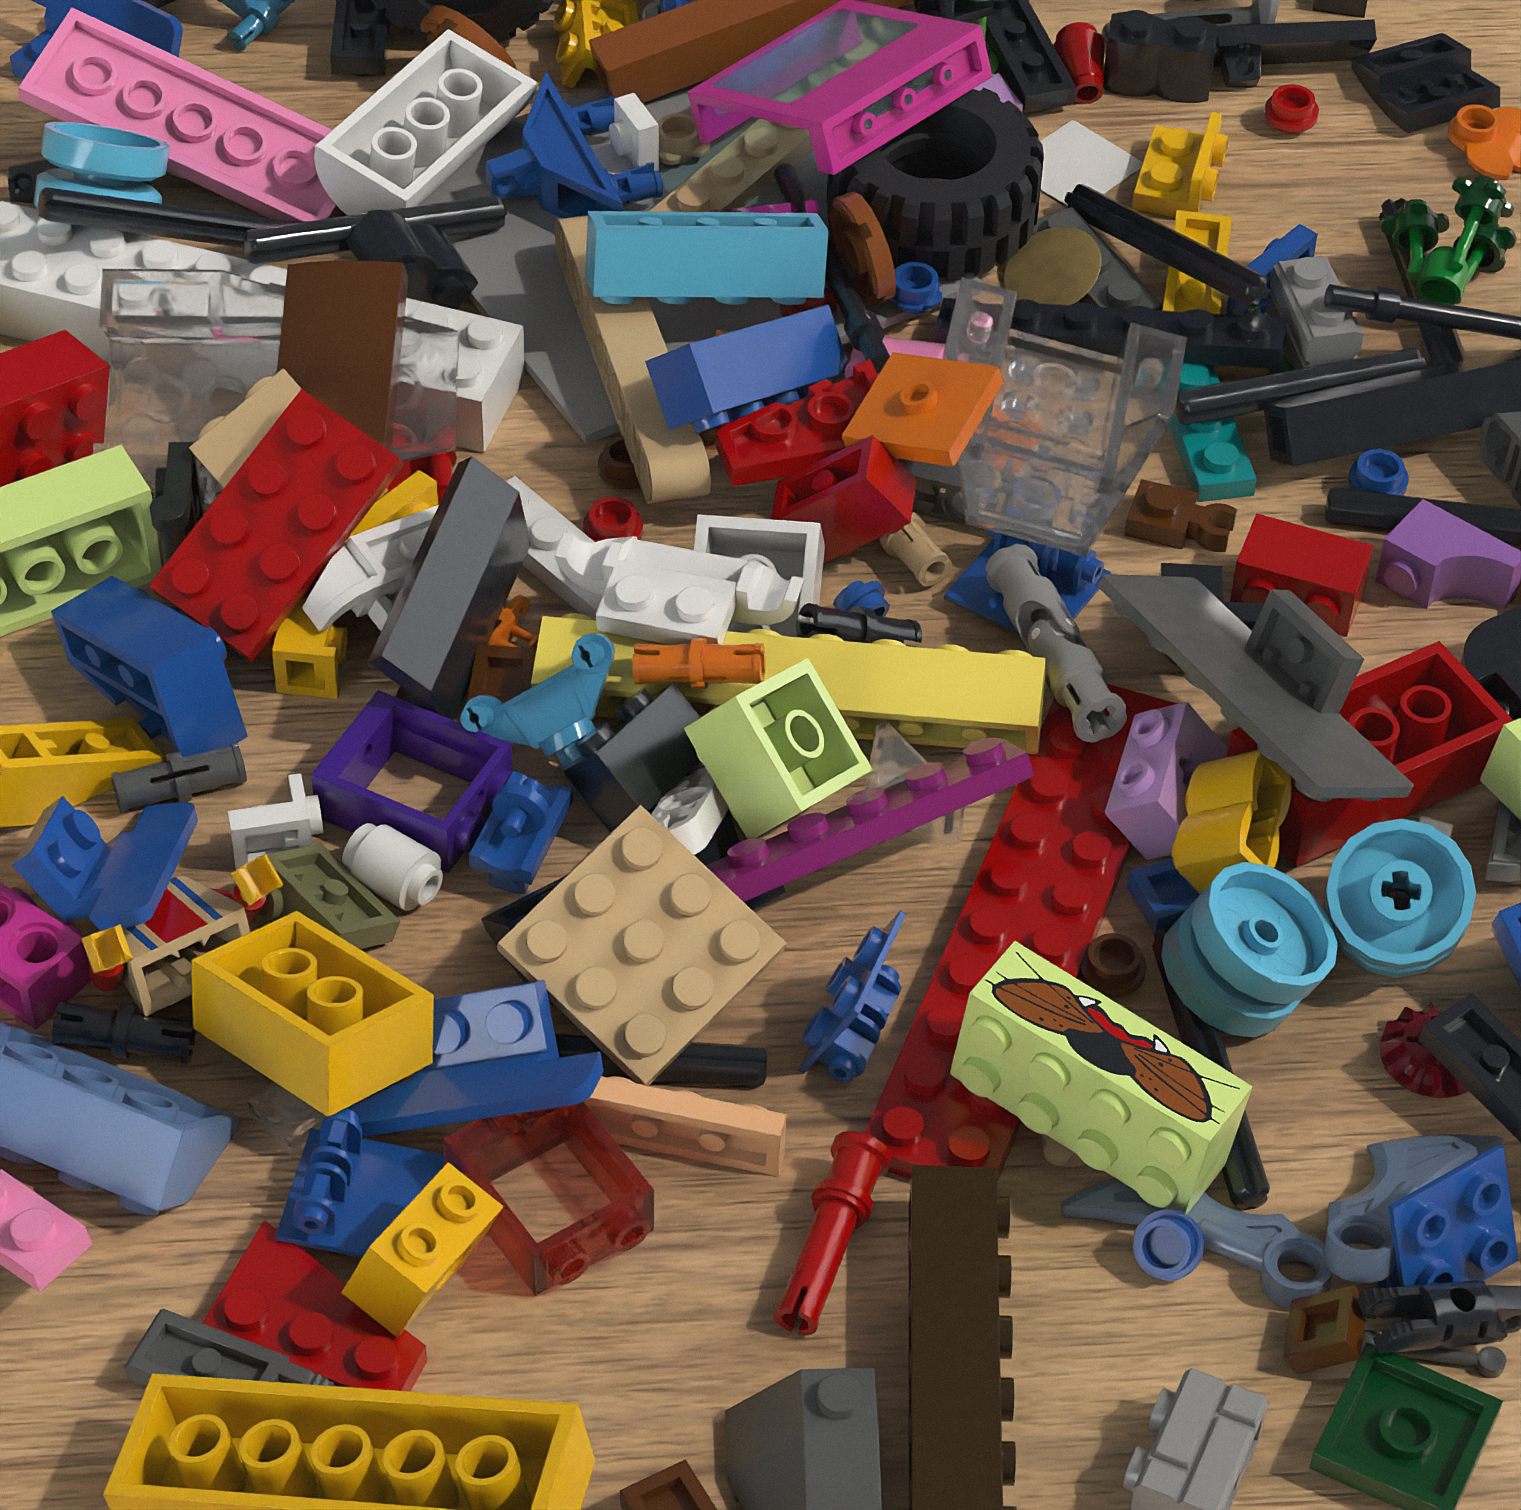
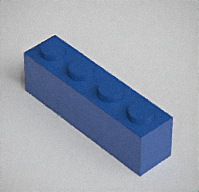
M829 305L690 343L645 361L668 429L671 430L693 423L696 434L729 423L730 419L733 422L774 402L786 405L808 396L809 386L824 379L830 381L831 378L845 374V368L849 363Z

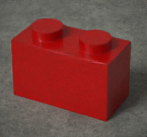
M871 435L777 481L771 520L820 523L825 543L824 564L834 558L847 556L856 548L881 536L894 534L905 525L911 523L917 480Z
M1256 513L1236 561L1230 602L1264 604L1271 589L1290 590L1338 635L1347 637L1366 588L1374 545Z

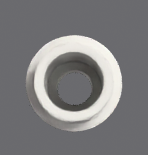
M366 823L362 825L350 837L343 852L342 863L351 872V875L356 877L368 890L405 911H410L419 905L429 903L435 897L442 884L443 874L440 870V856L386 824L375 826L372 823Z

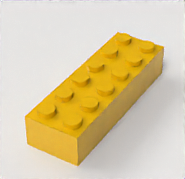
M152 1373L103 1495L110 1510H581L595 1464V1457L578 1403Z

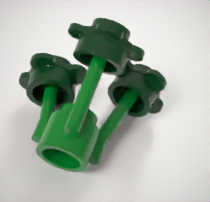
M1477 176L1472 181L1464 178L1454 180L1452 189L1459 193L1454 209L1456 214L1464 220V228L1461 236L1457 237L1454 241L1453 247L1439 246L1423 258V253L1431 250L1438 243V233L1445 232L1449 228V217L1443 213L1437 214L1433 212L1424 200H1409L1398 210V213L1385 216L1381 220L1382 232L1387 235H1393L1394 246L1398 250L1410 254V263L1406 277L1417 281L1416 292L1422 300L1450 305L1459 304L1462 301L1465 287L1475 271L1497 272L1505 266L1506 260L1504 255L1507 249L1514 247L1517 238L1512 229L1501 227L1497 223L1500 217H1511L1515 208L1507 202L1505 198L1506 190L1503 186L1488 177Z

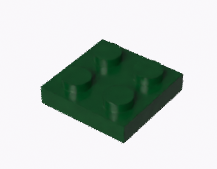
M1366 1342L1360 1359H1358L1315 1447L1309 1469L1402 1510H1456L1497 1421L1503 1400L1394 1353L1379 1354L1375 1345Z

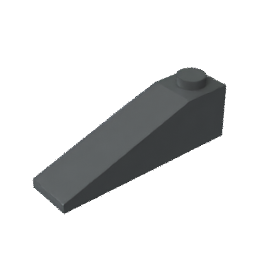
M874 1368L800 1369L725 1410L727 1481L736 1503L740 1502L743 1510H882L879 1429Z

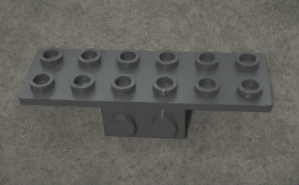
M1102 575L1098 588L1115 603V610L1123 617L1133 621L1149 637V643L1153 648L1168 655L1185 672L1184 677L1190 684L1204 690L1221 707L1220 712L1227 720L1239 725L1258 743L1257 748L1260 753L1268 759L1277 762L1296 781L1295 786L1301 793L1314 800L1323 802L1330 801L1332 798H1362L1368 801H1378L1380 798H1403L1409 796L1414 786L1413 783L1339 714L1364 658L1290 590H1270L1255 626L1251 631L1201 582L1193 577Z

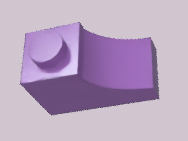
M1422 499L1384 538L1375 581L1426 609L1433 602L1439 600L1464 598L1489 603L1505 610L1517 597L1521 581V551Z

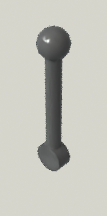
M1364 1330L1361 1353L1366 1342L1375 1345L1373 1338L1376 1337L1375 1334L1377 1332ZM1493 1346L1484 1347L1479 1353L1447 1348L1394 1353L1398 1356L1476 1367L1477 1371L1487 1378L1499 1377L1503 1373L1507 1361L1503 1351Z

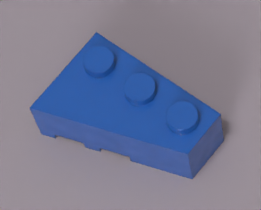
M114 576L107 578L51 611L69 663L114 706L126 700L144 717L138 724L151 740L162 734L173 744L175 752L180 751L182 757L230 746L231 743H238L248 737L223 662L227 658L225 645L220 636L211 627L201 626L185 617L177 608L167 607L151 598L143 589H135Z

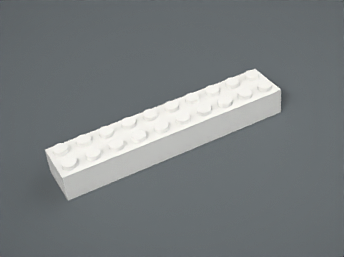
M0 201L1 335L32 342L66 330L103 360L245 395L262 378L276 375L287 269L263 263L252 264L246 259L138 233L51 222L39 217L37 209ZM406 298L393 431H405L407 435L424 438L423 432L428 425L441 424L446 428L448 438L454 442L456 447L484 453L525 378L523 326Z

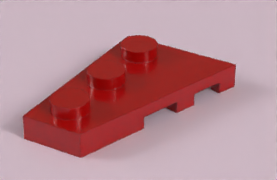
M871 359L853 366V375L835 384H832L828 379H824L809 386L808 396L789 405L774 402L717 428L716 449L732 487L789 476L846 448L842 434L878 377Z
M264 1220L202 1324L289 1357L290 1363L311 1370L314 1374L327 1377L330 1382H334V1386L411 1392L427 1363L426 1345L407 1330H404L398 1338L341 1293L346 1286L344 1281L296 1244L275 1240L277 1229Z

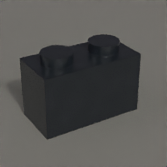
M674 683L653 695H650L646 688H642L626 699L615 709L620 720L613 727H610L605 722L580 740L576 747L581 752V755L563 771L609 832L615 830L640 805L647 811L651 809L701 762L693 744L683 729L699 719L700 716Z

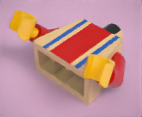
M267 854L249 861L230 873L237 884L232 891L211 889L187 876H177L170 879L159 905L150 920L136 926L124 928L120 924L81 938L90 961L89 977L93 985L99 990L107 992L117 990L123 982L144 1016L151 1015L191 996V960L250 933L249 924L264 905L266 895L283 886Z

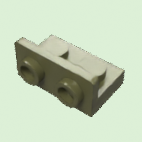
M322 843L267 854L283 886L266 895L264 905L254 917V920L261 927L298 911L359 949L393 941L400 920L356 877L351 875V872Z

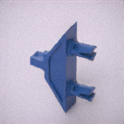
M547 71L544 74L522 131V148L486 162L487 188L492 196L506 199L534 195L543 210L561 219L587 216L588 211H624V202L633 203L650 198H660L663 195V184L660 172L654 171V162L621 170L620 173L614 175L603 169L584 135L593 136L609 132L610 124L614 123V95L583 103L578 107L570 106L567 102L563 101Z

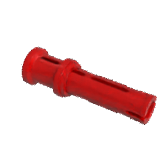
M846 1131L835 1136L830 1148L833 1162L827 1177L816 1184L812 1193V1206L816 1214L780 1304L777 1305L773 1314L779 1326L789 1332H792L799 1314L803 1319L798 1334L812 1335L816 1333L820 1323L819 1318L854 1228L862 1226L869 1220L874 1208L873 1200L871 1199L874 1186L878 1177L888 1172L893 1160L891 1151L885 1144L865 1133Z

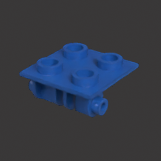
M1008 512L1004 516L996 513L991 518L987 527V534L994 538L944 594V599L1018 634L1004 610V597L1002 593L991 588L986 579L987 572L985 566L990 557L999 549L1007 548L1014 544L1027 545L1037 556L1040 575L1052 581L1073 619L1077 617L1098 592V584L1102 575L1111 574V572L1104 569V562L1096 559L1097 553L1091 549L1085 550L1066 541L1059 534L1054 535L1049 541L1048 529L1039 527L1033 534L1034 525L1019 519L1016 514Z
M900 910L883 930L875 926L871 927L859 944L853 956V961L845 957L839 963L825 988V991L833 996L828 1008L821 1006L803 1033L801 1041L809 1045V1048L798 1071L804 1074L818 1060L828 1066V1073L840 1082H850L854 1077L863 1074L875 1044L881 1035L880 1030L885 1027L887 1017L901 992L898 972L890 966L883 965L906 913Z
M347 1108L330 1117L326 1116L322 1120L320 1130L310 1129L275 1235V1240L363 1258L369 1246L444 1167L446 1155L362 1138V1127L358 1123V1115Z
M1498 1144L1388 1206L1396 1265L1392 1274L1384 1280L1377 1281V1284L1380 1288L1471 1280L1484 1281L1518 1261L1504 1146Z

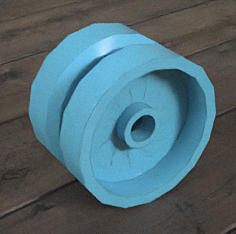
M76 122L44 124L40 153L51 164L60 168L50 169L37 175L33 203L37 208L41 190L48 187L161 204L162 196L152 186L141 181H152L166 175L170 146L157 138L113 127Z
M1396 819L1373 823L1347 840L1332 861L1325 893L1324 908L1325 913L1331 920L1337 945L1344 956L1368 972L1399 978L1423 974L1450 957L1469 926L1476 889L1471 865L1454 840L1430 824L1407 819ZM1394 891L1405 893L1410 899L1407 909H1394L1393 898L1387 897V895Z
M1242 862L1223 868L1195 902L1190 905L1164 935L1161 957L1169 983L1183 1004L1199 1018L1230 1035L1255 1038L1275 1031L1292 1013L1300 1001L1306 998L1327 976L1335 965L1338 943L1330 918L1316 898L1294 878L1268 865Z

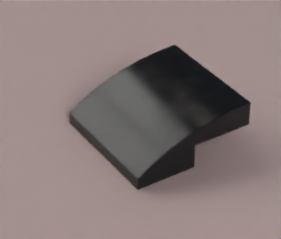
M1444 33L1351 58V68L1367 94L1390 120L1407 133L1449 122L1462 107L1467 105H1483L1491 109L1500 107V87L1471 70V49Z

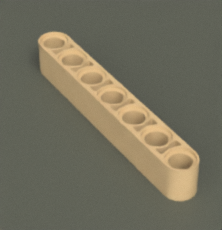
M588 215L557 219L554 231L558 261L620 432L624 437V443L631 462L635 466V473L646 502L651 504L707 496L711 488V475L708 456L699 433L696 434L693 423L671 430L668 429L645 363L649 359L668 352L648 298L635 297V301L629 304H610L600 300V297H593L585 280Z

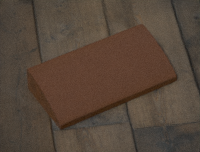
M318 261L288 264L276 374L284 368L301 389L391 451L409 277L403 263L384 261Z

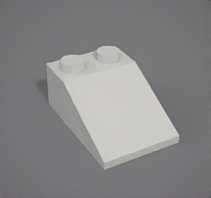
M697 515L695 551L748 561L751 558L775 570L787 581H790L792 576L804 578L794 612L786 620L772 625H752L731 621L727 631L747 633L753 629H768L777 632L781 636L797 637V620L813 623V618L803 617L799 615V611L807 603L819 606L825 551L820 523Z

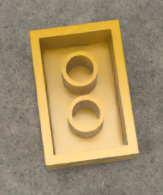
M298 911L191 960L193 1029L327 1117L348 1108L433 1063L434 994Z

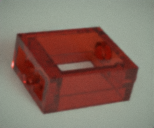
M584 1102L564 1107L479 1119L443 1138L445 1165L449 1162L504 1206L487 1233L535 1296L556 1284L565 1285L573 1282L592 1264L616 1251L625 1252L636 1247L645 1239L647 1234L654 1231V1189ZM564 1143L611 1203L537 1243L490 1182Z

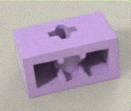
M1188 702L1135 714L1106 806L1105 814L1146 860L1172 855V845L1176 839L1179 826L1183 819L1188 816L1185 808V793L1196 767L1201 763L1226 758L1227 747Z

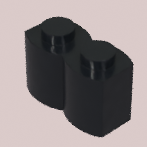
M1142 10L1113 13L1111 15L1107 40L1103 89L1118 95L1131 97L1157 95L1166 100L1180 103L1208 101L1218 26L1194 16L1164 20Z
M368 211L345 241L358 261L402 262L409 276L406 297L409 299L458 310L478 285L477 279L443 231L430 225L410 226L401 215L392 211Z

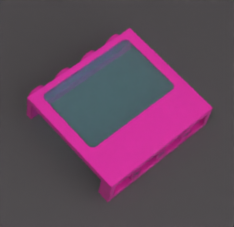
M841 0L687 91L700 142L708 144L751 117L809 130L818 171L835 175L993 76L981 25L856 0Z

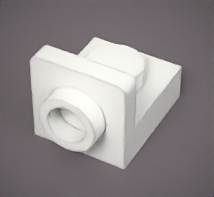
M635 93L614 98V123H611L609 126L611 144L592 149L602 168L614 175L620 173L621 170L654 162V171H659V124Z
M301 773L288 775L291 802L257 805L251 808L228 811L235 869L263 854L312 845L311 835L323 833L318 795L305 796Z

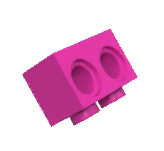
M1 882L0 1006L34 1030H37L56 1013L55 1011L60 1000L69 1001L91 982L89 977V959L81 939L85 936L72 922L64 923L62 920L58 921L38 908L34 900L18 887L10 889Z

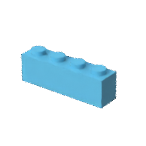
M588 211L585 280L593 297H600V300L610 304H629L635 301V297H657L663 303L681 305L690 303L692 297H715L716 301L723 304L741 305L748 303L749 297H771L776 303L799 305L805 303L806 298H824L829 230L817 213Z

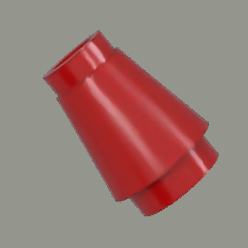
M1076 22L1066 25L1057 33L1053 45L1077 87L1075 102L1090 104L1099 100L1104 93L1105 41L1096 28L1089 23Z

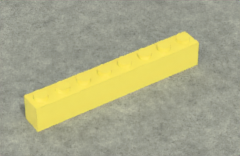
M569 613L562 617L542 616L531 679L532 687L573 665L572 651L576 641L590 633H600L606 636L614 644L615 648L614 659L596 706L595 716L620 718L616 714L615 709L637 691L646 688L650 695H653L672 684H635L633 677V654H635L634 646L636 643L668 644L597 631L596 620L584 614ZM753 629L747 633L727 631L722 645L764 644L766 671L761 674H764L765 680L809 658L855 739L965 748L975 741L994 737L1004 739L1028 754H1038L1045 696V658L1032 657L1030 654L1020 650H1004L998 654L969 652L964 647L951 644L940 645L933 649L909 647L899 641L880 639L872 643L843 641L841 638L829 634H816L809 638L781 636L777 632L768 629ZM674 683L700 717L736 695L757 685L722 683L708 684L707 689H692L691 684Z

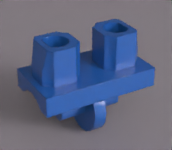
M512 771L506 785L498 789L492 803L493 810L469 854L470 868L488 872L489 884L494 888L519 895L525 894L529 885L532 884L573 802V787L542 785L535 779Z

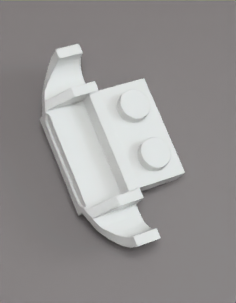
M439 505L348 538L346 544L330 559L302 607L319 632L330 628L337 618L350 609L354 611L357 617L368 614L378 629L382 631Z
M563 532L554 554L559 569L570 581L587 591L603 596L595 615L597 631L668 645L690 644L692 638L707 639V644L722 645L731 621L752 625H772L783 622L793 614L804 582V578L792 576L791 580L787 581L775 570L751 558L748 561L638 540L635 536L610 538L598 542H583L578 540L575 534Z

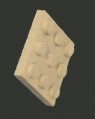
M640 805L498 942L497 950L530 982L545 980L548 999L635 1083L649 1086L784 951L787 943Z

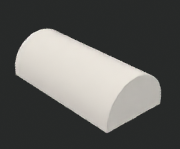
M447 29L315 145L314 162L319 180L332 201L348 216L365 214L371 210H393L418 206L531 103L535 96L537 82Z

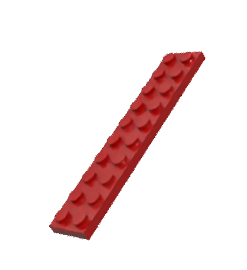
M1107 684L1110 692L1117 694L1124 701L1127 720L1122 729L1114 736L1092 743L1077 737L1073 730L1070 710L1059 704L1054 697L1041 727L1038 754L1029 755L1035 776L1018 783L1014 789L865 1131V1134L875 1137L891 1151L893 1160L888 1169L889 1173L911 1179L912 1165L996 1168L998 1182L1022 1121L1019 1117L989 1098L975 1095L960 1080L950 1075L969 993L1014 941L1078 980L1080 979V967L1088 947L1097 937L1133 847L1131 841L1108 818L1105 810L1134 716L1138 713L1178 703ZM1105 708L1104 711L1106 715L1109 716L1110 713L1107 710V708Z

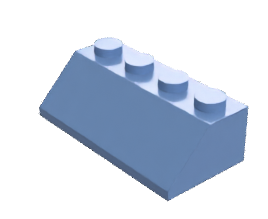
M7 1022L0 1023V1156L7 1160L24 1165H37L40 1162L59 1170L57 1177L65 1184L85 1190H97L98 1187L120 1195L118 1203L128 1210L145 1215H158L160 1210L189 1202L238 1130L241 1116L62 1044H54L52 1040Z

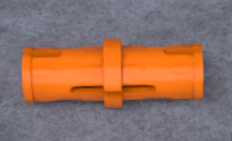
M692 638L690 644L677 645L636 643L632 666L635 684H691L692 689H707L708 684H759L765 680L764 674H761L766 671L765 647L763 643L740 645L707 644L708 642L705 638Z

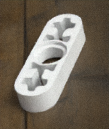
M705 765L692 769L664 795L651 815L695 855L708 845L729 808Z

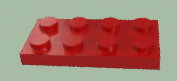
M301 389L152 580L149 587L155 594L203 627H211L226 645L252 663L404 464L400 457Z

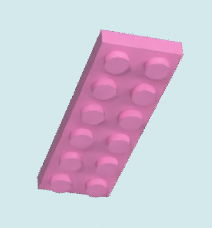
M74 8L70 9L18 87L19 101L64 122L113 127L137 132L166 142L170 146L167 163L168 171L270 219L294 223L334 218L340 209L323 188L314 162L315 145L328 135L332 129Z

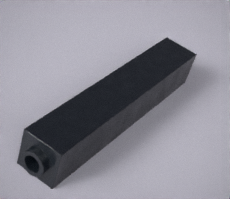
M1521 349L1263 402L1270 460L1290 466H1298L1482 427L1484 419L1493 416L1494 413L1521 411Z

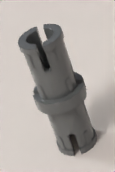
M235 742L231 743L230 746L182 757L180 751L166 754V761L119 773L118 771L111 773V780L120 813L128 809L177 798L178 802L191 801L193 793L237 782L243 783L247 781V775L238 743ZM200 771H205V772H201V773H197V774H193V775H189V776H188V774H192V773H196V772H200ZM170 779L169 781H165V782H161V783H157V784H151V783L160 782V781H164V780Z

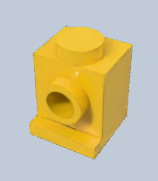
M301 598L278 628L274 640L272 658L276 693L338 699L340 693L338 664L343 665L346 659L348 630L345 627H338L339 618H337L330 628L319 632L302 609L307 598Z

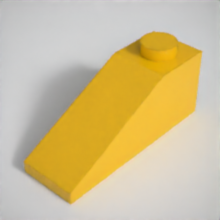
M134 718L1 725L0 828L34 825L37 823L43 810L60 797L64 796L74 807L113 789L111 773L117 771L118 773L163 762L165 756Z

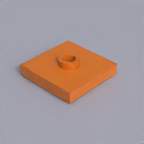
M892 352L842 434L845 447L847 448L873 435L897 459L954 467L1004 382L999 367Z

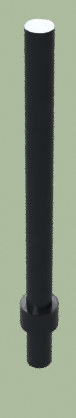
M790 164L779 165L774 171V178L786 202H796L797 213H806L805 201L811 200L794 167ZM828 235L825 280L846 320L844 331L852 347L857 351H861L865 360L871 359L877 374H880L890 357L883 343L884 330L876 315L872 311L866 310Z
M1329 284L1324 295L1325 307L1364 313L1366 319L1370 321L1392 324L1396 319L1521 340V316L1400 296L1397 289L1373 286L1368 291Z

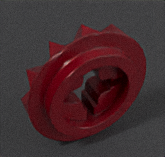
M1430 1002L1422 1011L1417 1012L1405 1006L1395 1021H1387L1380 1042L1381 1060L1389 1075L1398 1084L1411 1092L1432 1098L1459 1096L1468 1092V1090L1442 1064H1437L1436 1058L1418 1041L1424 1025L1443 1013L1437 1012L1433 1003Z

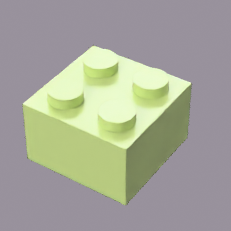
M809 658L736 695L683 728L693 744L698 758L705 765L726 801L731 815L738 822L747 839H753L873 770Z

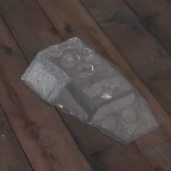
M102 269L99 327L109 339L108 364L110 369L104 443H94L93 454L122 444L151 489L153 501L156 498V468L166 467L169 442L195 443L198 441L201 430L210 421L220 416H227L244 402L247 392L256 382L262 378L276 375L285 286L272 282L268 285L244 279L240 274L224 270ZM404 317L391 452L400 457L402 462L456 450L459 331L409 317ZM196 457L203 506H211L222 492L223 487Z
M962 277L942 359L998 366L1004 381L957 461L966 524L1087 556L1173 417L1187 337L1130 323L1119 358L1010 329L1018 292Z

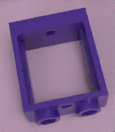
M378 690L311 774L313 795H318L322 820L353 833L366 823H372L375 826L386 824L436 852L441 859L440 869L449 873L464 852H471L493 810L492 803L498 789L506 785L513 771L512 744L481 731L470 732L459 722ZM394 752L471 783L444 820L435 818L367 789Z

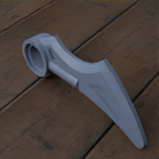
M1441 1134L1399 1138L1367 1145V1152L1374 1165L1375 1173L1373 1179L1357 1194L1330 1202L1328 1205V1227L1324 1250L1325 1265L1335 1275L1356 1283H1373L1387 1278L1392 1274L1396 1265L1388 1206L1498 1144L1502 1145L1503 1138L1487 1135ZM1347 1244H1365L1376 1249L1359 1250L1349 1247Z
M1114 1177L1065 1199L1062 1202L1061 1212L1065 1217L1093 1218L1138 1226L1146 1216L1164 1208L1155 1207L1147 1203L1139 1196L1137 1191ZM1205 1192L1187 1214L1200 1227L1204 1238V1248L1260 1271L1263 1292L1270 1301L1281 1308L1290 1310L1292 1300L1330 1291L1333 1273L1325 1265V1243L1314 1236L1301 1233L1283 1214H1249L1233 1210L1219 1204ZM1298 1261L1312 1267L1316 1276L1307 1282H1294L1285 1278L1278 1268L1286 1262Z

